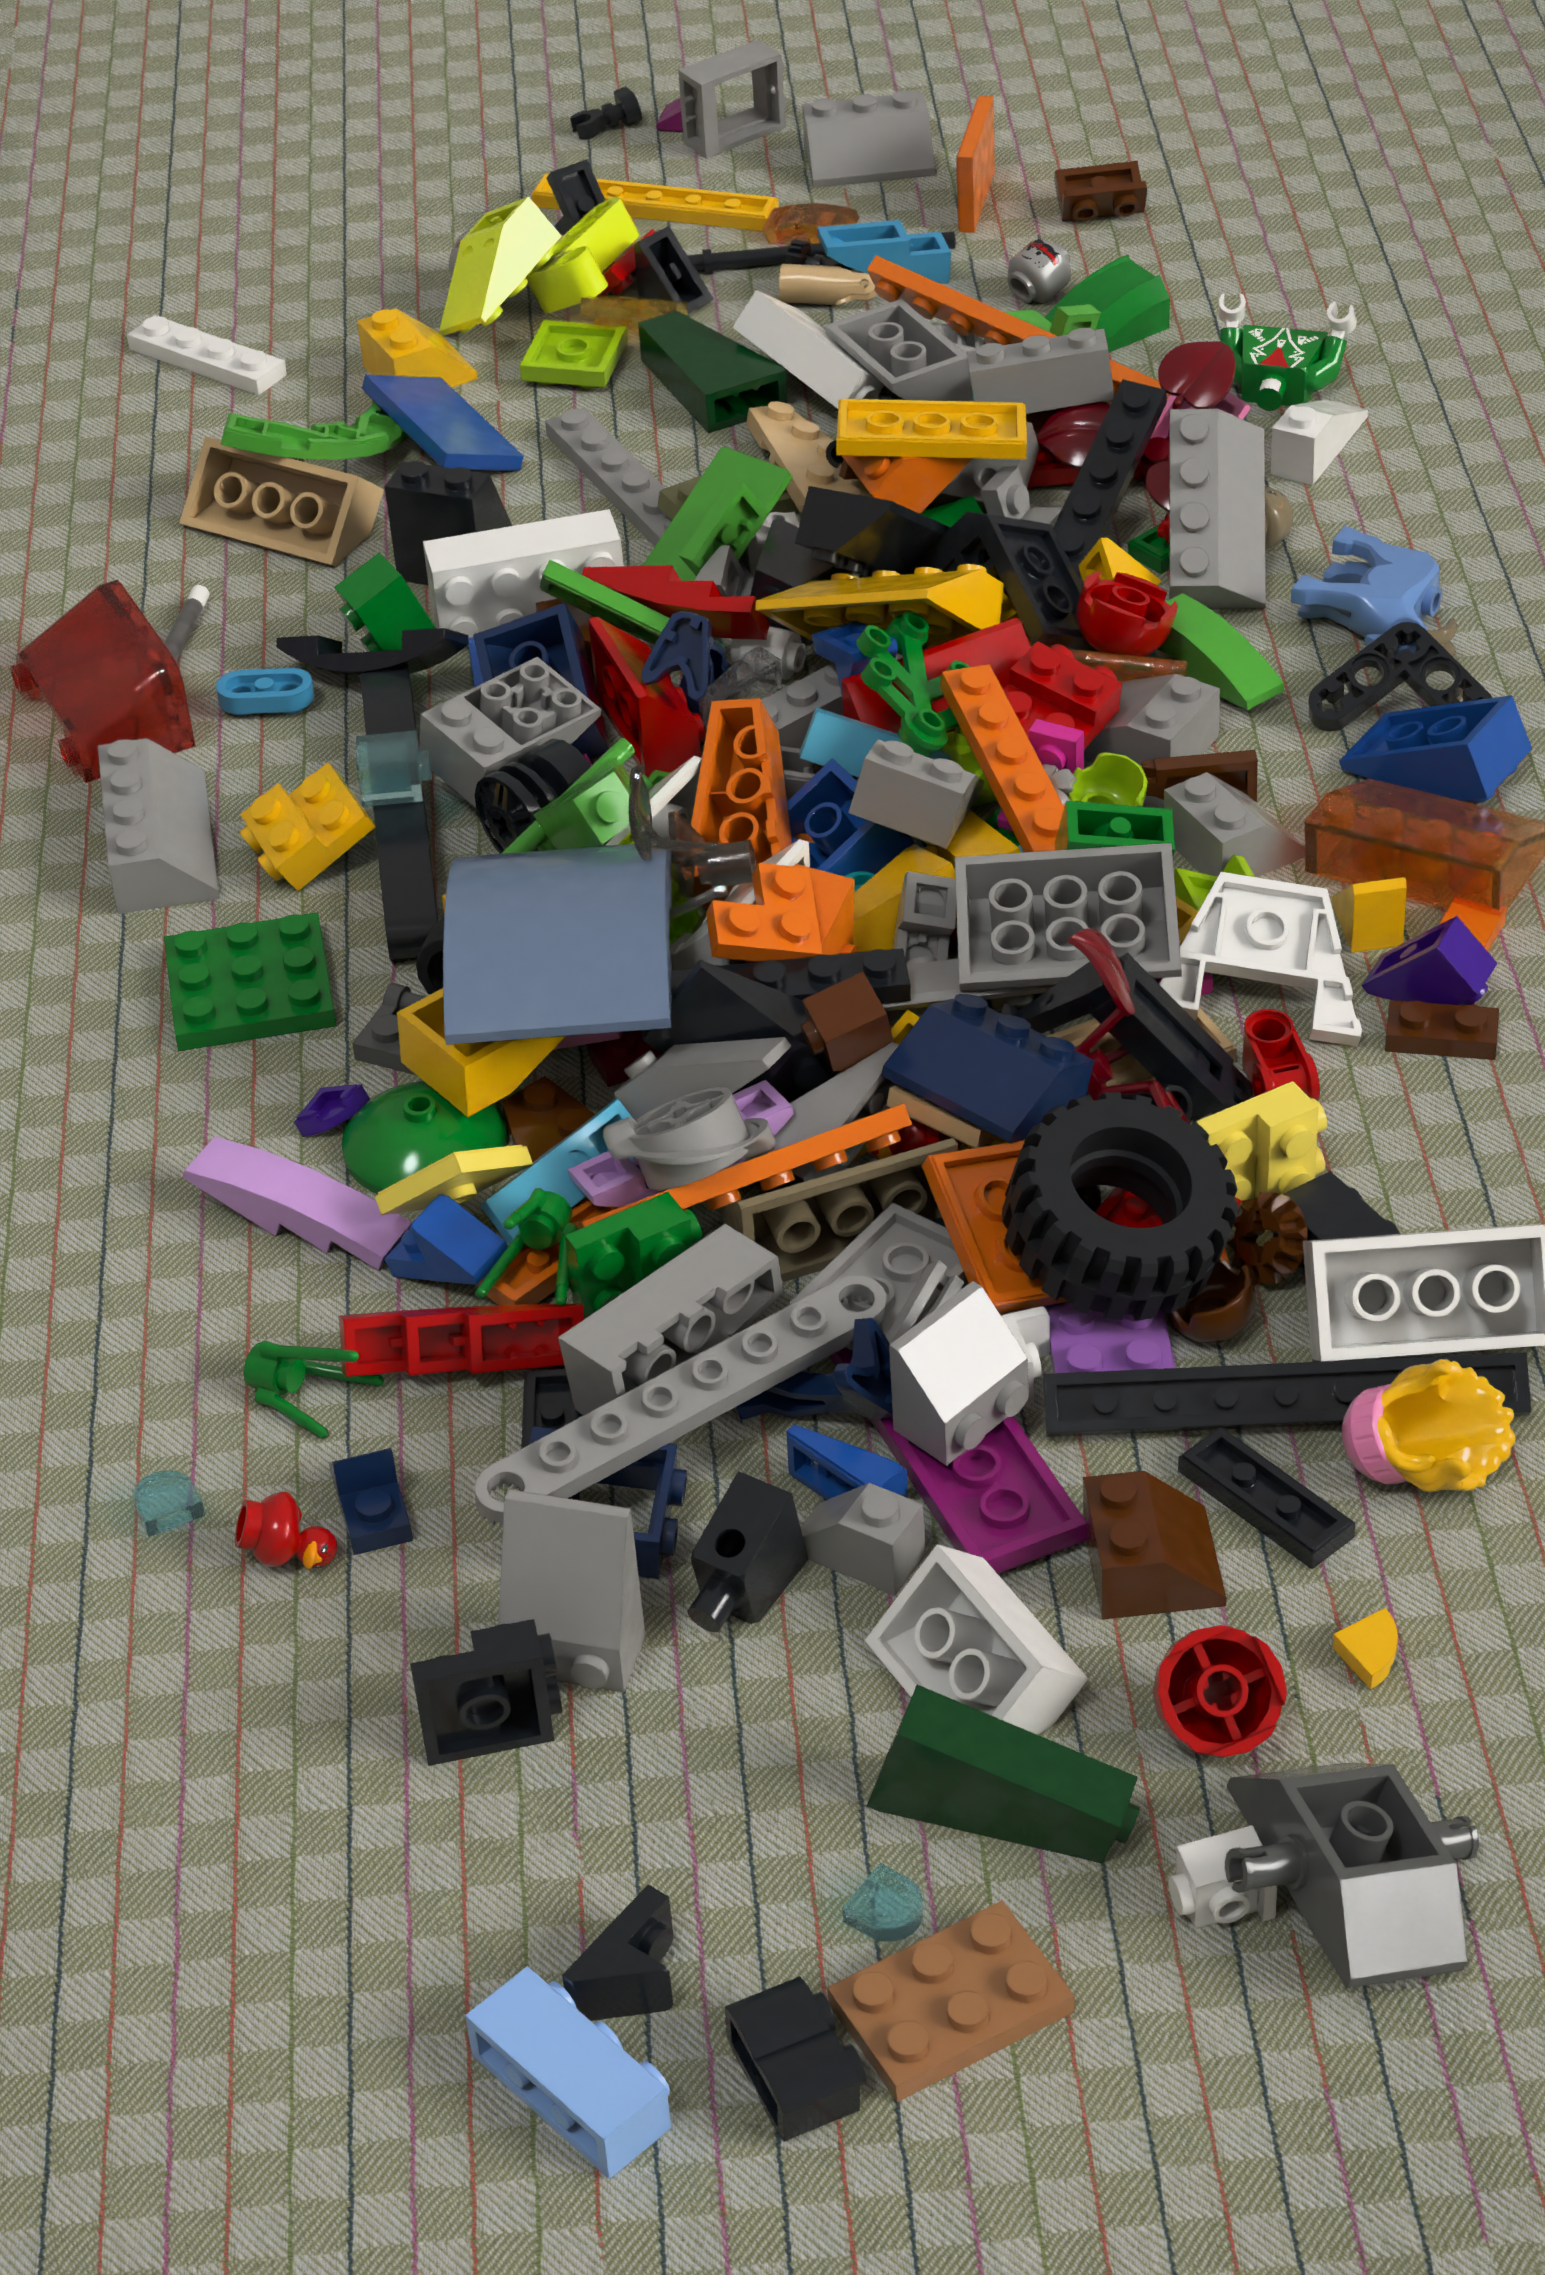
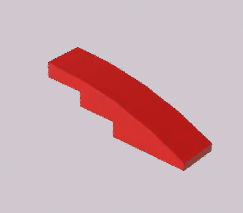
M672 565L583 568V576L670 618L673 613L684 611L693 612L708 618L712 625V637L767 639L770 623L764 614L755 610L757 600L755 596H722L713 580L681 581Z
M581 1303L565 1304L563 1306L557 1304H521L339 1315L341 1349L354 1350L359 1354L356 1362H341L342 1374L346 1377L394 1372L419 1375L467 1370L471 1374L564 1365L558 1337L584 1320V1308Z

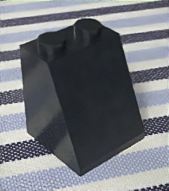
M402 461L384 486L396 570L409 583L429 585L423 541L512 526L492 478L488 473L474 472L462 467L446 468L427 465L421 461Z

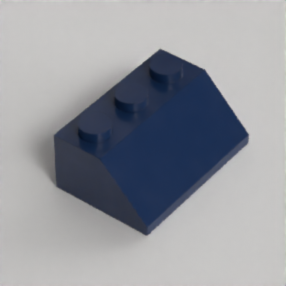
M565 603L473 635L484 682L533 658L539 657L600 707L583 634ZM602 712L571 744L582 755L586 753L589 759L603 755L610 748Z
M957 994L954 999L931 1004L883 1065L881 1076L1009 1143L1025 1139L1032 1127L1041 1123L1043 1116L1055 1107L1063 1105L1067 1108L1070 1100L1086 1096L1095 1060L1075 1051V1046L1071 1042L1057 1037H1047L1031 1029V1024L1027 1020L1017 1016L1003 1015L987 1007V1001L975 995Z

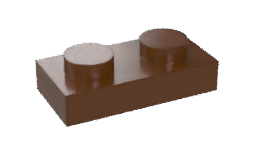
M1390 1000L1385 1052L1495 1060L1499 1008Z

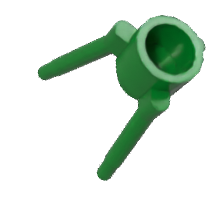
M535 1188L529 1199L504 1220L503 1225L506 1229H513L518 1224L519 1231L477 1288V1297H486L525 1245L541 1250L552 1247L559 1242L555 1302L559 1306L566 1304L570 1275L565 1235L579 1229L576 1225L569 1223L572 1218V1210L565 1198L557 1193Z
M265 1340L257 1343L250 1350L243 1372L244 1381L247 1386L257 1389L254 1398L255 1402L273 1407L319 1438H326L328 1430L312 1417L283 1399L282 1395L288 1392L295 1393L301 1387L305 1374L372 1386H382L384 1378L377 1374L346 1377L342 1374V1367L306 1361L356 1362L359 1354L354 1350L287 1346Z

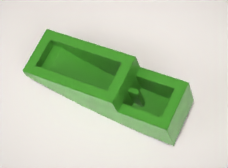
M1184 593L1166 601L1170 606L1176 601L1178 609L1169 635L1157 650L1181 661L1182 676L1195 678L1200 682L1220 688V697L1246 710L1284 691V682L1269 663L1226 620Z

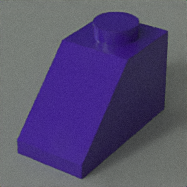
M1455 916L1381 954L1361 986L1368 994L1389 1000L1472 1005L1487 992L1488 985L1486 981L1496 967L1497 962L1459 917Z

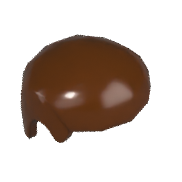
M1220 1259L1213 1275H1210L1205 1288L1196 1297L1187 1299L1183 1307L1168 1313L1173 1326L1189 1339L1210 1343H1222L1242 1332L1254 1316L1256 1304L1255 1287L1248 1267L1246 1265L1242 1266L1239 1272L1232 1268L1224 1259Z

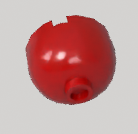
M1094 572L1087 576L1080 593L1076 618L1081 634L1088 644L1097 650V654L1101 658L1114 663L1124 662L1125 659H1139L1155 652L1165 642L1177 614L1178 605L1176 601L1171 606L1165 602L1167 592L1164 589L1143 578L1127 573L1116 572L1113 581L1100 580L1102 572Z
M1224 1625L1194 1630L1172 1644L1156 1669L1152 1692L1157 1716L1170 1736L1192 1752L1218 1758L1247 1753L1270 1738L1277 1726L1275 1724L1280 1717L1282 1705H1285L1287 1687L1282 1665L1269 1646L1256 1636H1251L1243 1630L1233 1629L1234 1627Z

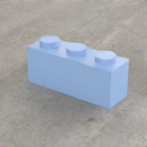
M528 1966L465 2015L472 2056L609 2180L672 2128L668 2103L670 2089L658 2069L646 2061L639 2064L623 2050L618 2037L605 2023L596 2021L593 2024L577 2010L572 1997L559 1983L555 1981L546 1983Z

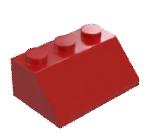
M599 617L588 619L594 681L600 706L620 738H625L634 747L635 753L632 757L641 772L648 778L654 770L671 772L693 756L701 758L700 743L705 741V728L698 713L692 714L689 710L683 689L680 686L674 687L670 674L658 683L646 685L641 678L642 670L651 653L648 645Z

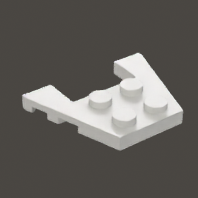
M1220 872L1180 946L1182 977L1162 978L1159 985L1195 1021L1199 1010L1204 972L1315 990L1309 1039L1358 1047L1362 1028L1359 1018L1356 1019L1352 1003L1353 991L1350 979L1346 977L1340 954L1342 946L1328 889Z

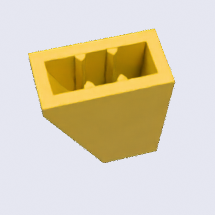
M913 844L903 850L855 891L853 945L858 946L859 952L892 949L901 891L907 871L955 879V869L952 862Z

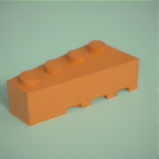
M760 698L711 702L682 874L683 880L702 909H708L712 900L725 901L733 887L740 884L758 863H763L792 844L779 731Z

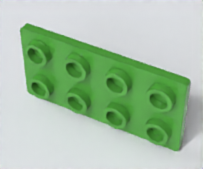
M728 447L720 448L642 566L672 565L681 581H694L702 567L720 546L730 545L737 560H739L789 485L792 475L787 469Z

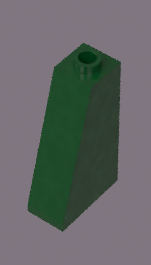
M679 311L638 322L641 361L707 433L746 422L749 408L768 406L770 402L775 401L788 404L786 370L779 364Z
M920 1685L915 1687L866 1805L879 1812L1098 1863H1103L1114 1840L1124 1844L1127 1843L1140 1810L1139 1806L1130 1803L1138 1779L1137 1776Z

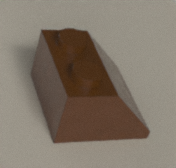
M1146 1471L1083 1477V1517L1087 1522L1086 1544L1102 1620L1226 1606L1227 1598L1204 1505Z

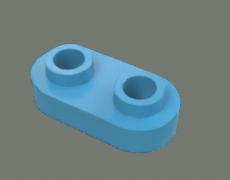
M299 668L237 670L223 675L216 683L219 706L224 711L236 716L277 712L295 714L310 705L315 697L311 675Z

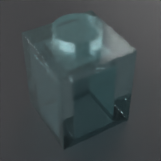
M417 730L356 736V770L362 807L423 801V781L432 780L429 750H419Z

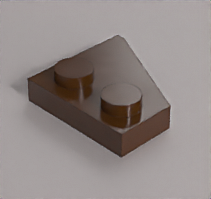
M546 1076L502 1101L504 1118L509 1134L512 1135L513 1145L527 1146L532 1162L560 1143L595 1115Z

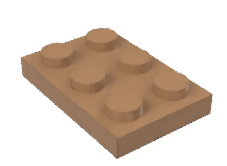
M1003 1900L827 1987L828 2002L896 2102L1075 2012L1074 1994Z

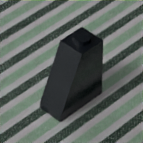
M776 518L772 521L756 566L750 596H755L759 600L811 581L830 580L832 574L852 573L838 570L835 568V565L811 559L813 550L795 544L799 527ZM767 617L770 623L777 625L785 630L789 629L786 626Z

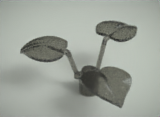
M635 766L631 769L628 818L632 838L641 858L644 861L652 859L651 847L672 850L675 857L677 880L681 892L686 899L693 897L695 866H697L701 884L712 885V888L670 910L669 922L714 898L728 896L727 886L753 883L752 875L756 868V859L750 839L718 844L717 841L704 843L705 839L676 811L668 813L669 840L662 839L652 827L650 798L642 777L645 766Z

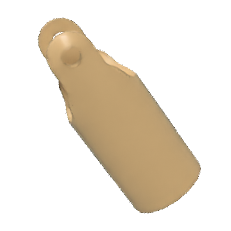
M782 264L780 268L779 300L784 303L840 305L841 303L853 300H872L877 296L873 281L867 273H852L850 270L840 266Z

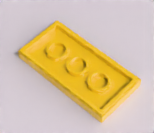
M841 399L838 401L836 455L1026 459V404L1018 402Z

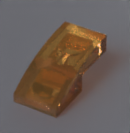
M807 203L787 205L772 210L762 231L768 244L802 234L806 235L810 244L821 243L817 236V227L856 224L860 217L855 209L832 204Z

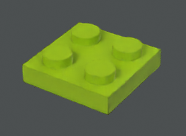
M543 320L520 363L521 381H533L542 385H553L556 383L579 385L586 389L605 388L628 343L627 326Z

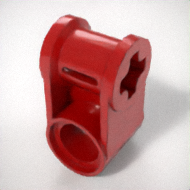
M1260 1009L1252 1012L1244 1023L1242 1067L1252 1083L1254 1096L1256 1097L1293 1081L1310 1099L1313 1098L1318 1101L1320 1084L1313 1058L1306 1052L1292 1019L1282 1011L1275 1009Z

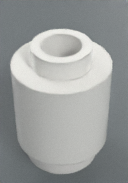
M769 626L766 640L733 639L731 644V660L733 663L740 664L743 670L785 680L790 679L795 672H799L802 669L806 658V646L801 643V637L797 632Z

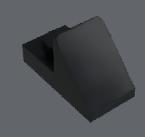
M587 159L552 171L546 177L563 214V217L555 225L557 231L563 236L590 210L606 201Z
M648 1884L562 1975L564 1989L572 1997L577 2010L590 2021L664 2012L673 2007L670 1972L666 1966L659 1962L668 1952L674 1938L669 1896Z

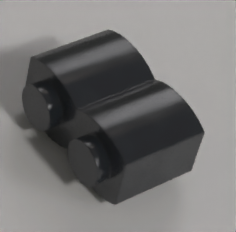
M799 1976L725 2006L726 2036L744 2074L755 2087L771 2124L784 2142L860 2111V2086L865 2085L867 2082L865 2069L856 2049L851 2044L843 2047L833 2033L836 2031L835 2017L827 1998L822 1992L813 1994L806 1982Z

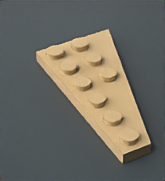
M775 401L770 402L768 406L749 408L746 426L759 447L770 452L769 463L787 469L792 475V480L786 490L800 513L803 512L809 486L874 498L860 479L844 480L839 476L841 465L838 468H834L826 458V448L834 440L820 431V427L817 424L807 421L795 412L793 406Z

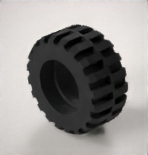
M1102 1093L1098 1100H1092L1091 1096L1087 1095L1070 1100L1067 1108L1063 1105L1055 1107L1046 1113L1041 1123L1034 1125L1026 1136L1005 1193L1006 1199L1002 1208V1222L1008 1229L1005 1237L1010 1251L1014 1256L1022 1255L1019 1266L1032 1281L1038 1278L1043 1282L1042 1291L1056 1301L1060 1297L1073 1303L1072 1310L1085 1315L1088 1314L1089 1310L1103 1313V1319L1122 1321L1124 1315H1133L1134 1321L1155 1318L1159 1308L1166 1314L1183 1307L1187 1299L1196 1297L1205 1288L1210 1275H1213L1237 1217L1238 1203L1235 1199L1237 1192L1235 1177L1230 1169L1225 1170L1228 1161L1217 1144L1210 1146L1207 1142L1209 1134L1197 1122H1194L1192 1125L1181 1119L1182 1112L1170 1105H1167L1166 1109L1152 1105V1098L1135 1095L1133 1100L1121 1099V1093ZM1090 1185H1107L1129 1191L1148 1203L1159 1215L1163 1225L1151 1228H1132L1110 1222L1092 1211L1082 1201L1075 1189Z

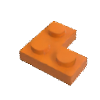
M758 863L752 875L756 905L712 900L706 912L712 957L761 962L765 960H785L823 955L810 868Z

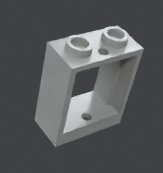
M755 40L679 69L684 144L703 157L709 158L785 128L786 99L783 93L782 74L784 72V62L781 53L762 41ZM752 71L754 107L717 121L715 85Z

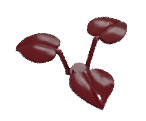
M1218 341L1186 343L1169 351L1159 365L1158 380L1160 387L1165 389L1167 394L1177 396L1173 402L1172 409H1181L1184 401L1195 409H1209L1221 402L1228 394L1234 381L1235 357L1228 344ZM1101 401L1061 408L1041 428L1037 436L1039 446L1049 451L1061 463L1072 468L1081 469L1110 404ZM1168 430L1166 438L1153 437L1149 440L1139 462L1141 463L1143 480L1146 483L1150 497L1167 512H1169Z
M1087 928L1071 935L1066 942L1074 945L1091 962L1117 1006L1074 1049L1095 1060L1086 1096L1090 1095L1092 1100H1098L1102 1093H1121V1096L1148 1093L1153 1097L1158 1107L1166 1109L1167 1105H1170L1181 1111L1183 1114L1181 1119L1190 1124L1172 1093L1165 1091L1157 1080L1107 1087L1106 1082L1114 1078L1110 1064L1130 1053L1123 1046L1106 1055L1100 1049L1092 1052L1089 1050L1123 1016L1129 1017L1135 1013V1007L1129 994L1131 989L1114 949L1101 932Z

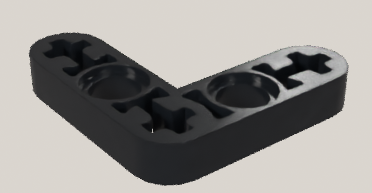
M1402 622L1391 627L1318 683L1310 692L1308 708L1309 718L1316 727L1325 731H1338L1354 721L1404 681L1430 707L1460 703L1457 698L1462 691V702L1493 697L1425 628L1417 623ZM1402 641L1404 644L1410 645L1415 642L1416 652L1412 653L1406 649L1398 654V643ZM1392 658H1394V669H1392L1389 663ZM1365 667H1373L1381 671L1383 679L1374 686H1364L1357 682L1355 675ZM1435 671H1445L1452 675L1454 683L1445 690H1436L1427 684L1426 678ZM1344 684H1346L1347 689L1349 690V692L1345 696ZM1341 699L1340 711L1335 712L1331 708L1326 709L1324 712L1322 711V701L1327 700L1333 704Z

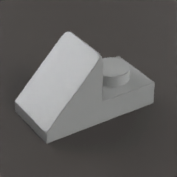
M1018 466L1001 467L980 490L987 514L1052 525L1062 511L1059 507H1030L1029 493L1023 484Z

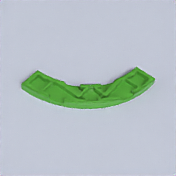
M372 401L370 408L359 417H356L355 424L347 426L343 421L313 424L311 430L285 422L269 421L231 413L228 414L220 445L280 457L340 460L383 453L402 443L408 434Z

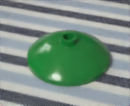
M424 1081L402 1084L372 1098L361 1110L352 1116L342 1138V1151L347 1170L360 1185L376 1194L453 1152L507 1146L505 1120L501 1111L494 1103L467 1117Z

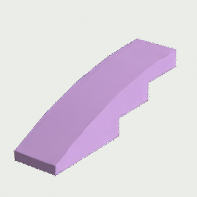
M215 1136L184 1170L182 1176L274 1236L283 1227H286L325 1253L334 1244H337L378 1271L386 1262L385 1257L401 1242L403 1234L410 1229L412 1223L397 1213L381 1215L375 1200L309 1167L262 1149Z

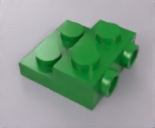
M665 1192L565 1235L573 1304L581 1303L583 1305L584 1319H586L689 1249L693 1244L702 1240V1231L696 1216L689 1209L683 1211L669 1192Z

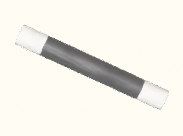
M196 585L192 588L151 668L150 675L155 681L165 682L168 680L210 596L206 587Z

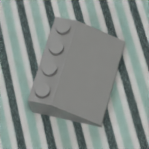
M1172 843L955 857L960 991L1056 985L1090 962L1079 949L1066 942L1071 935L1087 928L1101 932L1107 938L1118 957L1129 953L1152 978L1182 977Z

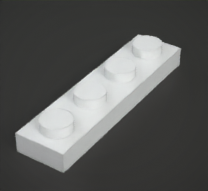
M154 315L146 319L143 324L127 334L129 349L256 395L262 394L287 376L285 360L265 354L263 351L236 344L228 339L213 336L197 328L170 321L162 316Z

